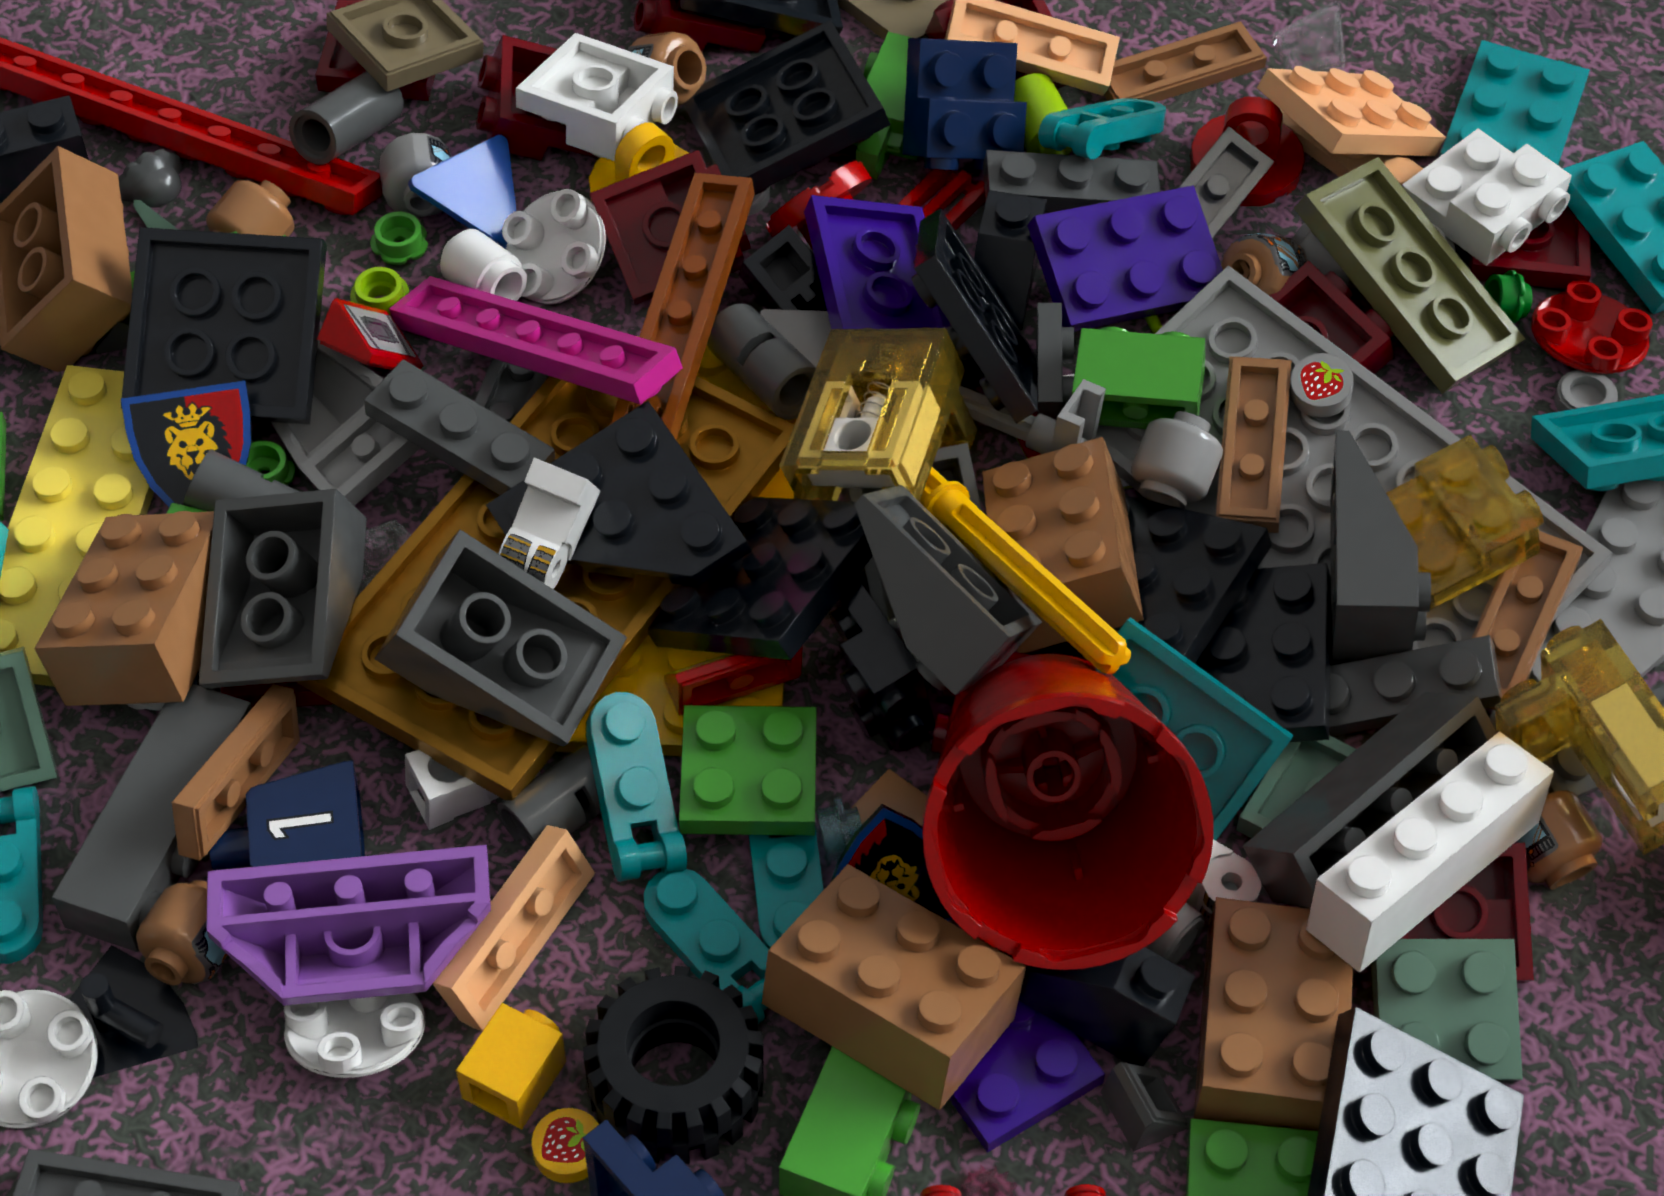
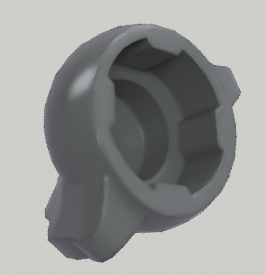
M161 148L155 152H145L136 161L127 164L123 174L118 177L121 200L132 202L133 200H141L149 207H159L173 201L181 191L179 174L183 165L180 162L179 156L174 152H168Z

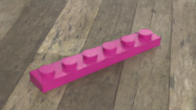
M429 276L389 308L392 318L401 330L640 405L647 399L655 396L666 382L683 369L675 347Z

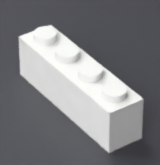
M1499 731L1317 878L1306 930L1360 973L1539 823L1554 771Z

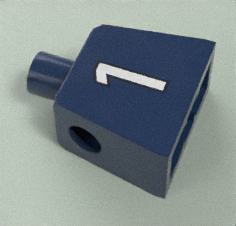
M353 760L339 762L251 787L246 792L248 827L227 829L210 849L213 871L365 856L361 798Z

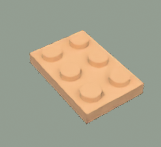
M1295 66L1293 70L1267 68L1257 86L1258 90L1331 154L1435 156L1446 139V136L1430 124L1432 118L1427 111L1413 103L1403 101L1392 92L1394 88L1393 83L1375 71L1365 70L1363 74L1347 73L1337 68H1331L1328 72L1312 71L1302 66Z

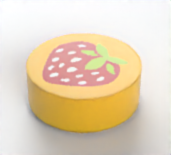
M562 1108L550 1112L538 1122L532 1134L531 1145L535 1164L544 1176L559 1183H575L588 1178L583 1137L599 1125L592 1115L576 1108Z

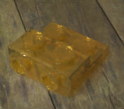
M1471 434L1414 463L1416 478L1386 492L1418 546V572L1431 573L1430 610L1540 553L1539 526L1544 523L1537 502L1527 490L1517 494L1512 491L1505 481L1509 478V470L1500 452L1493 445L1481 449Z

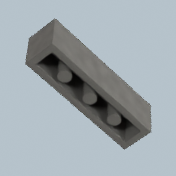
M192 683L184 702L164 704L52 896L65 928L139 952L136 933L144 918L164 889L176 884L180 876L184 878L190 877L199 863V860L178 854L172 801L252 709L251 702L211 689H204Z
M1424 692L1246 842L1243 848L1271 901L1311 909L1318 877L1497 733L1479 697L1474 695Z

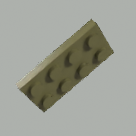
M1379 157L1306 194L1294 207V210L1310 228L1313 235L1318 238L1346 273L1349 280L1385 320L1391 331L1442 394L1501 359L1526 339Z

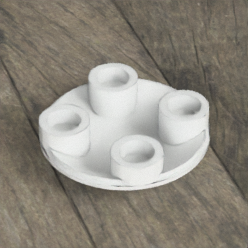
M563 189L541 196L526 207L524 211H515L510 214L502 228L503 238L507 242L506 250L519 259L522 269L527 276L526 287L521 296L532 301L544 303V305L558 304L580 293L595 276L604 256L606 231L601 216H598L593 202L571 189Z
M45 990L0 991V1126L27 1129L54 1121L77 1104L93 1079L98 1057L94 1029L84 1012L71 1000L62 995Z
M414 993L284 1006V1040L288 1052L304 1068L330 1077H362L381 1072L396 1065L416 1048L425 1029L424 1009Z

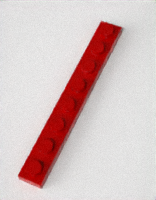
M0 37V90H8L28 97L34 104L70 95L75 114L85 123L105 125L127 133V136L134 141L152 142L174 150L181 158L201 160L218 166L233 177L251 178L259 182L268 180L278 186L287 196H300L317 202L335 214H350L353 216L382 196L380 173L339 158H335L323 165L311 163L296 151L291 141Z

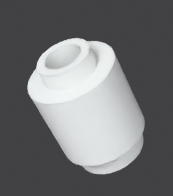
M476 229L464 230L452 237L443 249L440 269L443 277L448 281L517 301L523 294L527 283V276L522 269L521 262L516 256L481 231Z

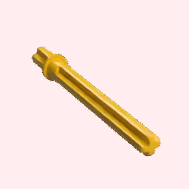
M917 462L914 465L905 488L976 558L1101 673L1115 674L1120 665L1129 662L1131 650L1127 648L1126 640L984 514L970 500L969 491L964 485L957 481L946 480L929 463Z

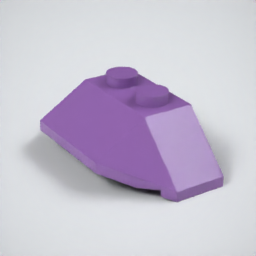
M487 845L207 871L206 930L208 937L283 1006L426 992L491 911Z

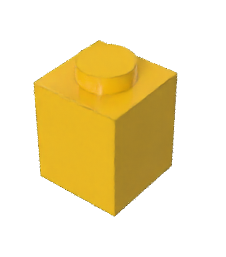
M501 1003L456 1069L462 1099L522 1130L566 1063L563 1033L560 1032L558 1026L551 1019L540 1012L527 1009L522 1013Z

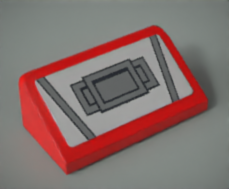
M338 298L332 301L317 337V340H320V344L369 366L393 370L402 359L419 369L424 366L395 320L387 311Z

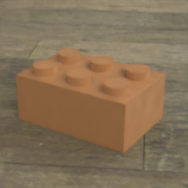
M57 146L0 204L1 350L59 372L65 371L67 365H73L81 356L87 355L102 336L117 322L123 321L131 312L133 289L118 174Z
M1103 436L1078 444H1070L1061 449L1024 460L1009 462L1000 467L982 472L986 515L1112 628L1123 626L1130 617L1136 622L1144 620L1125 491ZM1005 585L1015 596H1017L1007 585ZM1017 596L1042 621L1034 632L1017 649L1018 653H1027L1067 642Z
M179 511L168 514L149 515L121 514L105 518L34 648L65 706L184 702L201 665L214 511Z
M847 864L768 950L762 1004L940 1111L1015 1019L1026 966L1013 961L1010 956L978 938L974 940L961 928Z
M1216 897L1207 932L1194 1119L1311 1131L1319 1130L1338 1015L1351 1009L1353 967L1306 930L1310 909Z

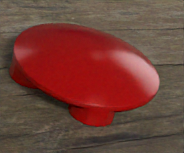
M1577 280L1570 282L1565 292L1552 295L1536 306L1531 318L1532 333L1542 349L1559 362L1581 371L1598 374H1613L1627 371L1644 360L1650 347L1649 334L1653 326L1651 317L1640 309L1628 308L1619 301L1602 295L1599 287L1589 281Z

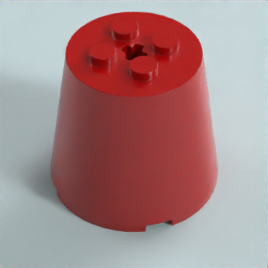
M1036 654L1012 660L992 670L980 679L961 701L951 722L927 795L922 834L927 871L933 888L944 908L963 931L974 940L978 937L992 947L1012 955V960L1015 962L1044 969L1072 970L1096 967L1118 961L1138 952L1167 932L1178 921L1176 914L1190 898L1197 884H1202L1212 854L1214 828L1211 801L1199 768L1187 748L1166 725L1112 674L1101 673L1091 662L1063 654ZM1057 757L1058 766L1043 769V760Z

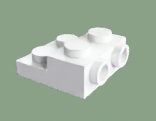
M575 33L516 87V107L539 115L546 120L565 124L566 144L590 152L597 157L614 161L615 151L620 141L630 130L645 122L667 124L674 116L678 103L677 93L673 91L674 66Z
M1477 128L1401 186L1431 223L1437 225L1446 237L1487 266L1505 251L1509 253L1516 251L1528 238L1530 232L1542 222L1551 223L1562 214L1570 200V194L1567 193L1572 175L1527 143L1512 153Z

